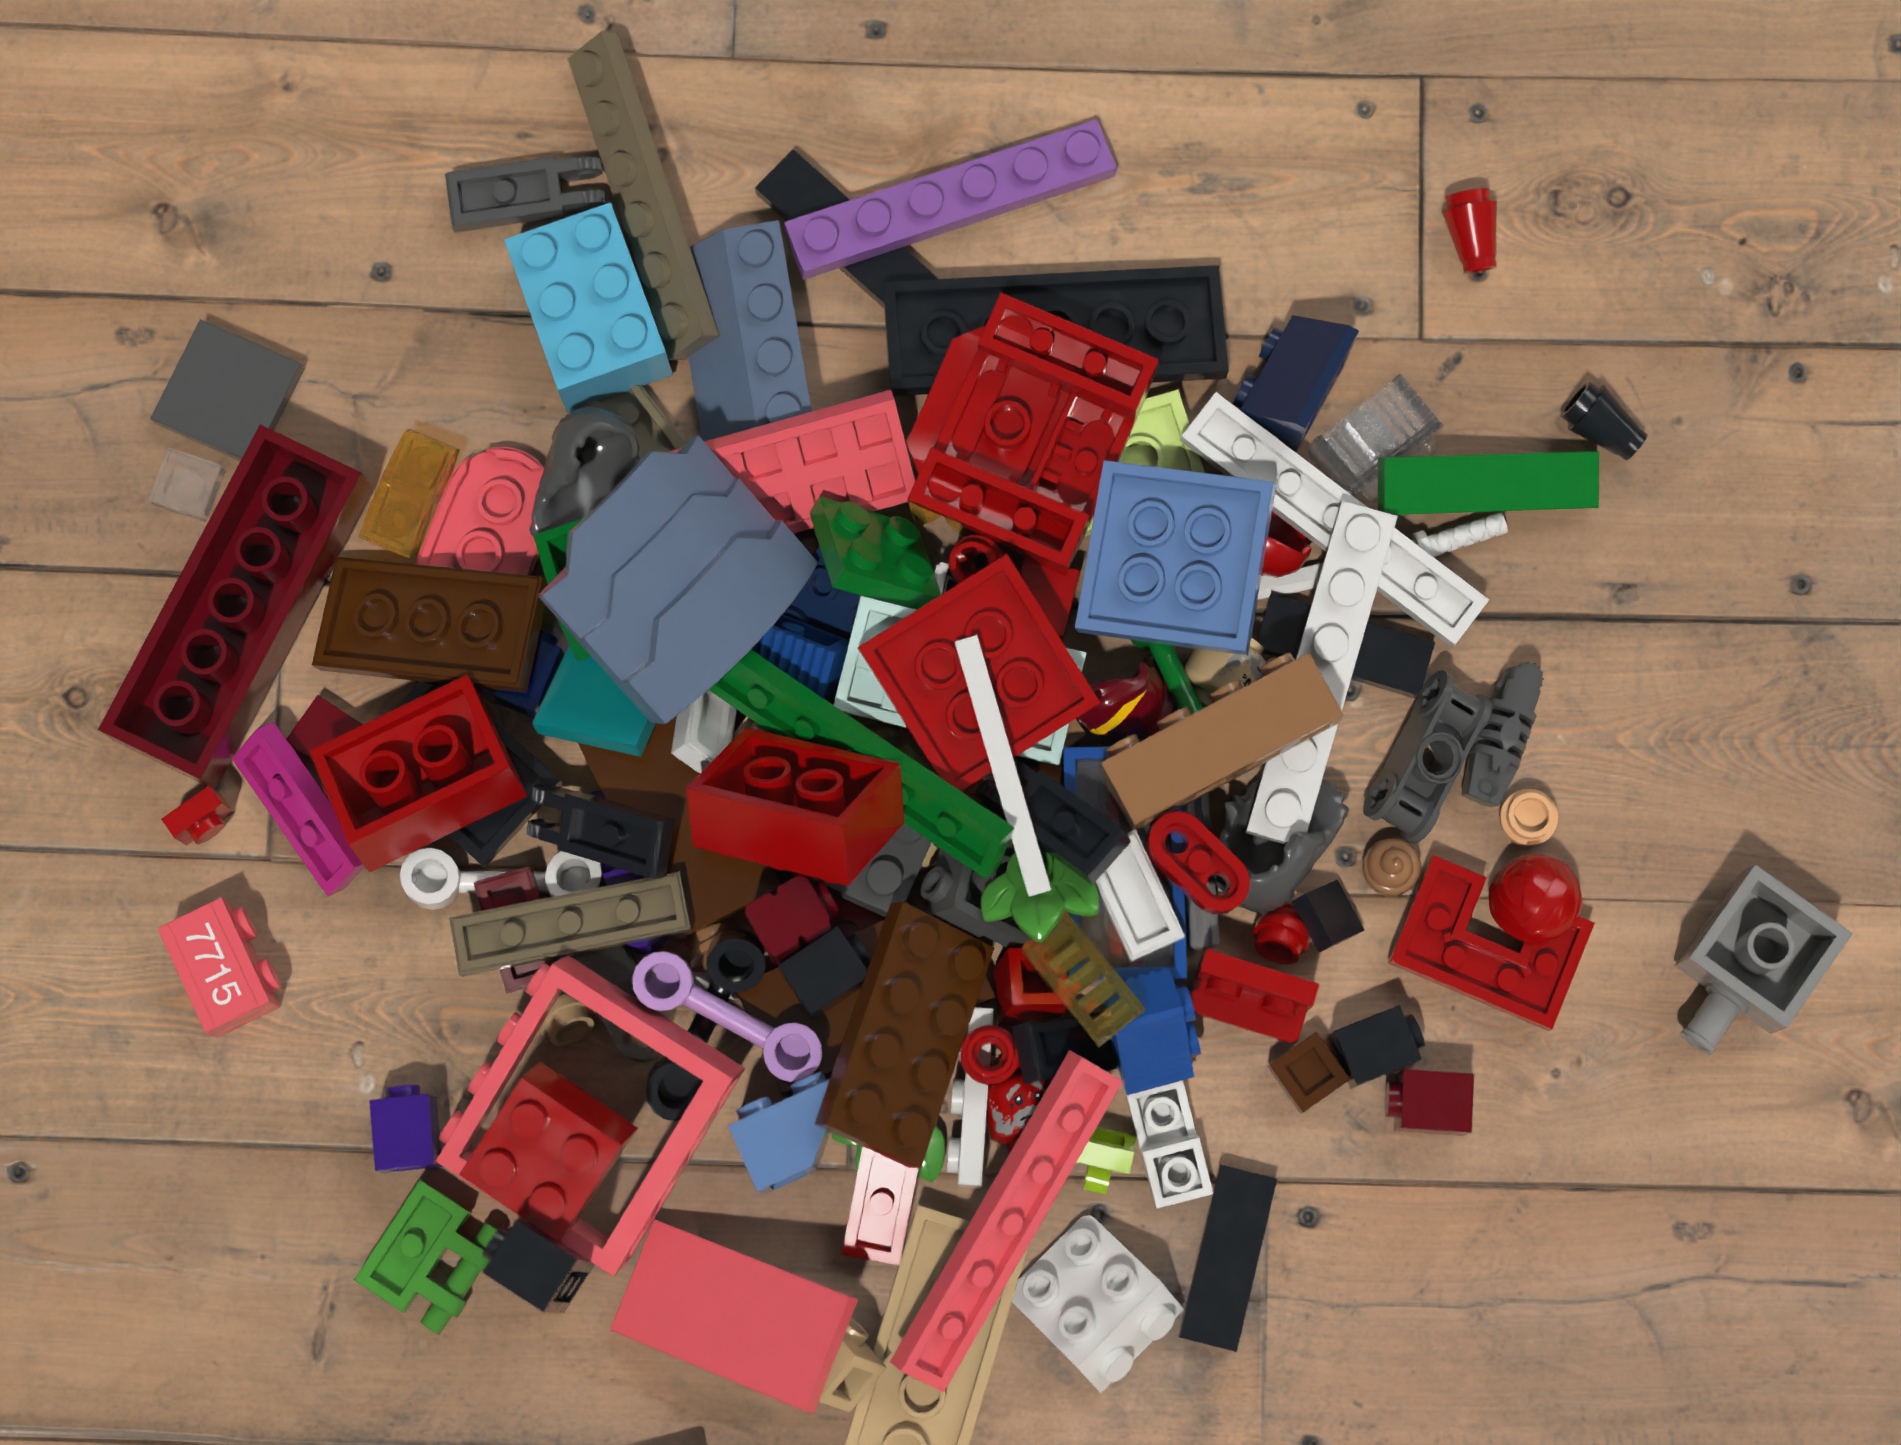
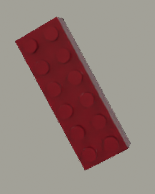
M260 424L98 730L114 742L205 786L210 785L216 790L232 760L231 758L238 749L328 577L336 557L339 556L373 491L372 486L363 473Z

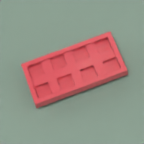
M891 390L704 441L735 478H740L775 521L782 520L793 534L814 528L809 512L820 496L841 503L846 501L853 502L865 510L874 512L908 502L907 498L915 483L896 403ZM682 448L669 451V453H678Z

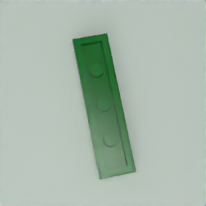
M1599 451L1378 457V511L1392 515L1599 508Z

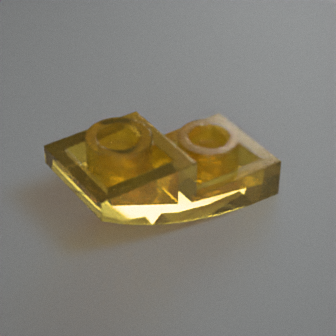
M406 429L380 479L358 538L407 558L418 556L434 504L440 502L453 473L460 449L412 429Z

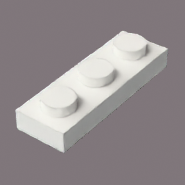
M974 1008L965 1038L978 1027L992 1025L993 1009ZM990 1044L983 1046L978 1053L980 1062L985 1066H990ZM966 1072L965 1080L953 1079L951 1114L963 1116L961 1138L949 1137L947 1173H959V1187L981 1188L988 1085L974 1081Z

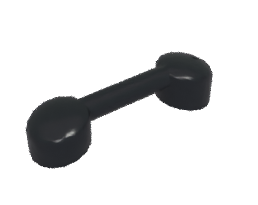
M740 929L725 930L715 936L709 944L707 951L708 975L712 979L707 989L709 993L727 1002L731 992L747 991L759 983L764 975L766 961L764 947L756 936ZM696 1012L688 1032L703 1042L708 1043L717 1023ZM663 1057L649 1071L646 1084L648 1104L653 1112L661 1118L678 1121L682 1118L703 1080L667 1057Z

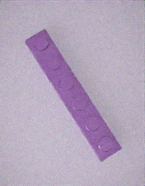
M1096 119L784 222V233L802 279L805 280L1115 177L1117 166Z

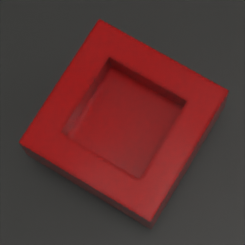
M209 785L161 818L172 836L187 846L192 841L196 844H201L213 838L225 827L223 820L234 812L222 794Z

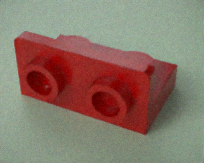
M1206 949L1201 956L1190 997L1196 1015L1288 1044H1295L1299 1040L1306 1013L1314 1005L1320 984Z

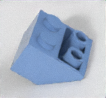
M823 1071L792 1084L790 1087L794 1095L774 1105L772 1100L766 1096L736 1110L739 1121L728 1125L753 1184L760 1194L770 1193L817 1171L831 1134L830 1131L814 1125L829 1083Z

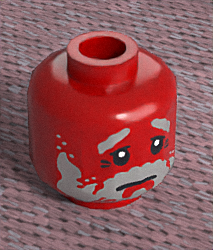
M1018 1063L1015 1072L1007 1080L999 1084L988 1085L986 1121L989 1135L995 1143L1006 1144L1008 1152L1012 1151L1051 1081L1024 1084L1020 1063Z

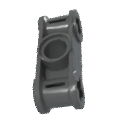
M1444 670L1433 674L1420 690L1415 708L1399 739L1395 742L1394 748L1379 778L1373 783L1367 793L1363 805L1364 815L1374 821L1382 818L1402 830V837L1412 844L1423 840L1436 824L1444 800L1457 775L1460 773L1478 734L1489 720L1493 706L1492 700L1483 694L1474 696L1454 684L1453 676ZM1429 744L1433 751V760L1426 770L1422 756L1424 749Z

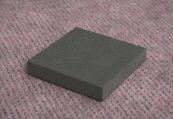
M200 319L150 419L161 427L241 461L260 424L274 431L304 371V367L295 360Z

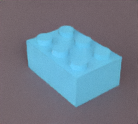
M611 202L504 239L566 412L586 406L585 404L593 400L601 401L627 392L632 386H643L673 375L666 351Z

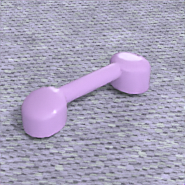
M669 952L652 953L644 957L636 966L632 977L633 990L638 1000L648 1008L663 1011L673 1010L684 1005L763 1048L764 1061L769 1071L778 1079L788 1082L800 1081L811 1076L819 1067L822 1058V1044L817 1034L808 1026L800 1023H786L775 1029L694 984L693 972L689 964L679 955ZM654 972L656 974V977L652 978L651 973Z

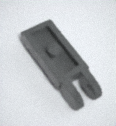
M583 156L582 158L563 160L549 157L447 172L445 179L452 228L456 233L565 217V213L578 214L607 204V194L605 191L590 189L562 193L560 180L574 182L600 176V174H603L602 161L600 158H596V156Z

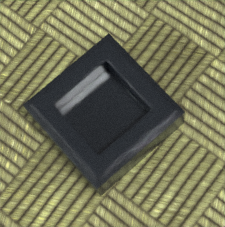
M1338 880L1309 891L1292 901L1301 921H1303L1319 953L1365 931Z

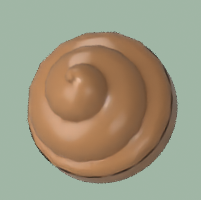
M1396 838L1383 839L1373 844L1366 852L1362 863L1365 881L1371 889L1384 896H1399L1408 892L1418 881L1421 871V862L1416 850L1409 843Z

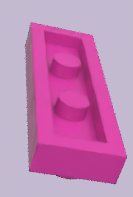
M272 722L257 728L231 759L327 897L344 890L365 866L348 845L332 804L277 725Z

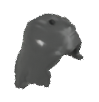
M584 407L572 411L565 418L560 419L552 435V444L545 461L539 488L535 495L531 515L532 523L529 528L532 536L586 517L640 461L638 455L640 447L629 419L615 412L597 407Z
M1261 779L1255 781L1245 791L1243 796L1233 795L1230 797L1229 803L1225 802L1226 823L1220 833V841L1245 865L1250 877L1249 893L1238 907L1262 914L1282 907L1294 896L1296 888L1308 876L1316 861L1332 843L1342 827L1344 819L1348 816L1349 808L1343 804L1344 793L1338 791L1336 785L1327 780H1322L1308 831L1294 832L1289 837L1286 845L1246 833ZM1213 875L1216 880L1215 884L1225 894L1227 889L1225 880L1221 876Z

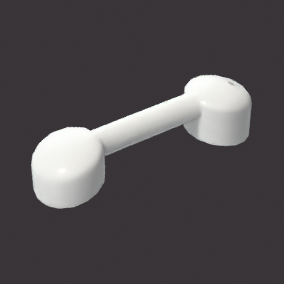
M425 848L413 852L402 863L399 875L401 886L412 902L421 908L435 910L452 904L460 893L476 894L473 884L475 881L509 871H460L452 857L442 850ZM563 851L552 858L547 865L546 871H534L540 894H550L552 897L604 887L605 884L602 875L604 873L599 862Z

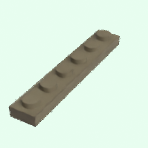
M599 32L567 59L668 360H685L717 338L719 333L617 33Z

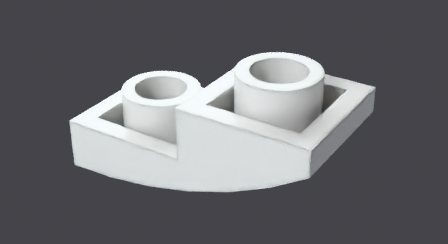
M1183 1080L1128 1096L1124 1089L1155 1207L1158 1209L1212 1195L1213 1190L1200 1138L1196 1134Z

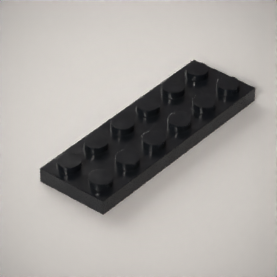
M1219 265L883 282L889 388L893 396L929 394L952 339L985 326L1000 293H1004L1159 359L1158 369L1152 383L1226 379L1229 372Z

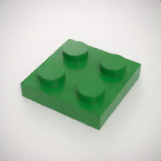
M821 496L818 498L809 514L833 588L915 610L941 595L917 525L900 516L888 517L865 510L853 502L846 501L841 503Z

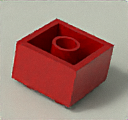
M539 1061L521 1077L459 1175L557 1242H560L577 1223L638 1127Z

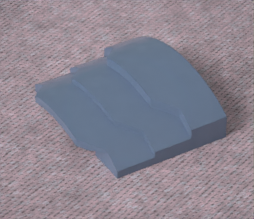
M697 435L693 436L678 453L647 452L628 475L583 520L568 532L566 567L542 590L538 597L652 724H666L702 696L751 650L793 602L810 578L818 562L782 520L775 521L740 478H735L700 436Z

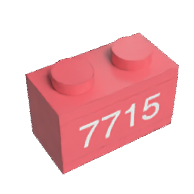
M221 897L157 928L206 1034L218 1038L281 1007L274 993L282 989L280 980L268 958L259 961L250 940L258 937L257 931L243 906L235 909L232 903Z

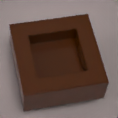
M1317 1031L1267 1066L1300 1114L1351 1080Z

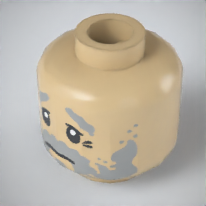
M1251 638L1248 656L1194 648L1183 667L1203 708L1212 704L1208 696L1219 688L1236 680H1240L1242 686L1245 687L1264 677L1260 669L1267 663L1260 655L1264 649L1261 644Z

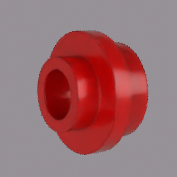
M985 1025L974 1029L967 1035L961 1047L960 1057L965 1072L970 1078L981 1084L995 1085L1004 1082L1015 1072L1019 1063L1014 1037L1007 1030L999 1026ZM990 1044L999 1048L1002 1057L997 1065L985 1066L980 1062L978 1053L983 1046Z

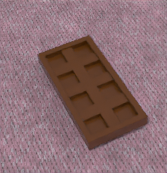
M891 902L814 1125L908 1168H921L994 947L905 902Z

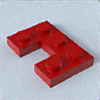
M1433 855L1427 864L1388 964L1546 1031L1553 1030L1595 923L1579 916L1574 925L1557 938L1533 943L1522 941L1518 952L1466 931L1487 877Z

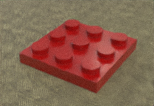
M1005 554L857 647L936 775L959 791L964 790L991 773L992 769L955 641L975 635L978 636L1013 758L1100 704L1099 699L1008 554Z

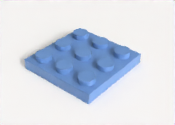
M1104 460L1075 629L1078 633L1248 656L1276 491L1274 482Z

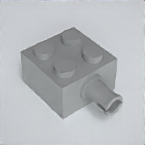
M1756 864L1742 871L1675 964L1677 968L1704 986L1709 994L1686 1028L1680 1032L1681 1037L1701 1052L1712 1055L1716 1045L1738 1014L1746 1016L1769 1034L1786 1029L1853 933Z

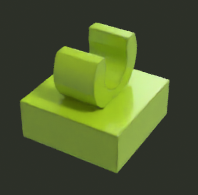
M1096 1127L1077 1160V1163L1087 1165L1083 1190L1106 1195L1112 1171L1130 1175L1135 1153L1136 1135Z

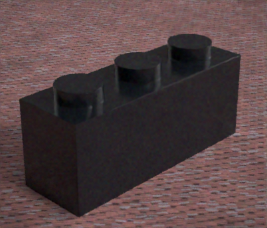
M518 1220L509 1228L501 1225L482 1256L490 1260L484 1268L483 1274L543 1313H565L595 1264L561 1242H557L531 1223Z

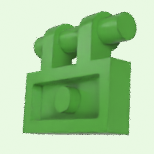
M419 1180L354 1281L401 1312H407L418 1294L426 1298L432 1304L420 1323L440 1335L451 1316L458 1318L466 1306L467 1302L463 1298L481 1270H484L490 1261L482 1256L498 1229L485 1222L473 1241L468 1239L459 1231L472 1212L425 1181ZM447 1249H450L462 1258L444 1286L431 1279L430 1275Z

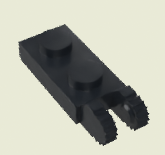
M1014 757L1013 760L1021 787L1023 788L1022 791L1038 846L1093 885L1131 843L1128 834L1124 829L1041 770L1037 773ZM982 781L975 789V793L987 806L1006 820L997 786L990 784L988 781Z
M536 784V786H533L532 800L563 811L561 823L545 818L528 820L527 835L557 845V850L648 878L656 879L666 876L675 819L555 785Z

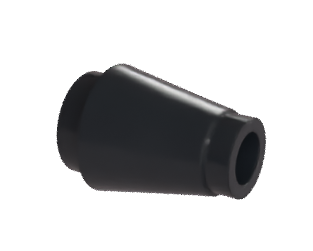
M1590 381L1586 382L1574 394L1561 413V417L1569 423L1568 430L1615 455H1619L1625 461L1629 460L1639 450L1648 436L1647 433L1640 429V426L1605 385L1598 388Z

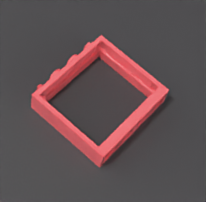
M567 955L553 963L551 967L544 963L531 979L526 989V993L532 996L531 1001L522 1015L515 1012L501 1030L497 1042L503 1048L494 1063L491 1064L486 1061L472 1079L468 1091L474 1097L465 1112L457 1110L443 1128L439 1140L445 1143V1146L436 1162L470 1183L459 1175L474 1152L470 1145L562 991L703 1080V1083L610 1237L579 1218L577 1223L560 1241L571 1250L614 1276L631 1259L745 1068Z

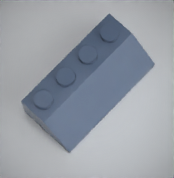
M779 220L723 229L690 246L719 333L717 338L689 356L702 440L708 441L812 412Z

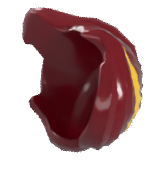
M1152 653L1143 657V661L1139 663L1138 672L1131 678H1116L1109 681L1101 680L1100 683L1091 685L1090 687L1099 699L1100 704L1076 719L1091 733L1102 738L1122 740L1136 734L1141 742L1160 732L1157 723L1166 716L1178 711V708Z

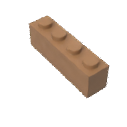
M1291 653L1284 654L1264 665L1260 669L1264 677L1243 687L1240 680L1233 681L1210 694L1208 697L1212 704L1198 712L1191 714L1188 707L1182 708L1157 723L1160 732L1141 742L1137 735L1134 734L1106 749L1105 752L1108 759L1101 762L1099 772L1132 831L1141 829L1158 820L1164 814L1175 811L1337 725L1344 714L1310 653L1296 660Z

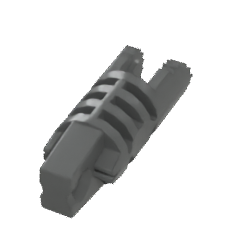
M1528 661L1506 668V671H1503L1502 676L1499 677L1500 682L1496 684L1492 698H1489L1493 704L1491 715L1469 752L1461 794L1463 797L1488 807L1499 806L1512 779L1519 769L1521 757L1524 754L1532 725L1537 716L1534 710L1541 693L1540 687L1543 686L1542 680L1544 678L1542 677L1543 672L1540 670V666L1537 667L1536 663L1530 664Z

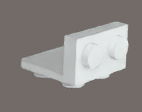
M1089 1215L1081 1217L1018 1280L1012 1303L1070 1360L1100 1393L1111 1383L1122 1379L1131 1369L1133 1361L1152 1341L1165 1336L1172 1328L1175 1318L1184 1310L1164 1284L1093 1216Z

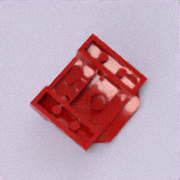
M1000 293L985 326L952 339L930 392L906 440V445L918 472L917 479L907 498L908 502L1012 547L1017 553L1067 573L1094 518L1103 461L1119 462L1158 369L1159 359L1004 293Z

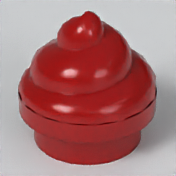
M1286 903L1282 907L1264 914L1256 921L1253 929V936L1256 940L1254 947L1257 953L1277 964L1288 965L1296 963L1300 955L1307 952L1311 942L1309 933L1296 912L1293 903Z

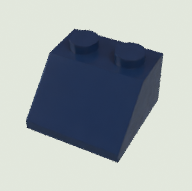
M1292 315L1284 331L1276 327L1273 328L1259 354L1260 358L1267 361L1257 379L1247 375L1232 404L1240 408L1248 417L1297 453L1345 366L1359 330L1350 325Z

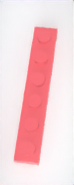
M1069 1050L891 1358L890 1363L897 1369L942 1392L946 1390L1121 1086L1122 1080Z

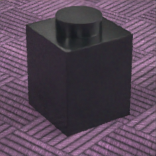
M837 926L778 966L780 973L813 1021L861 989L867 973L866 967L869 966L872 957L855 933L845 938Z
M1400 1005L1337 1029L1328 1035L1341 1067L1351 1079L1348 1081L1350 1089L1422 1060L1418 1049L1425 1047L1424 1038L1415 1017L1412 1014L1404 1017Z

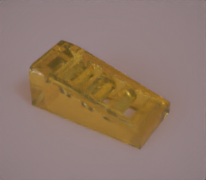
M1064 913L1055 928L1042 943H1037L1031 938L1022 946L1021 950L1034 970L1098 1047L1146 1010L1068 913ZM1084 958L1089 961L1062 982L1060 977ZM1101 976L1103 977L1104 981L1080 1000L1075 998L1076 995ZM1116 993L1120 999L1093 1020L1089 1013Z

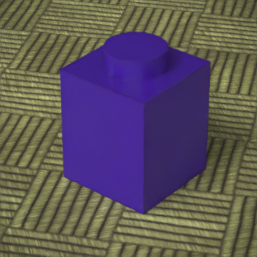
M403 1085L385 1088V1098L369 1100L375 1171L393 1173L443 1167L436 1162L441 1153L437 1097L430 1094H421L420 1085Z

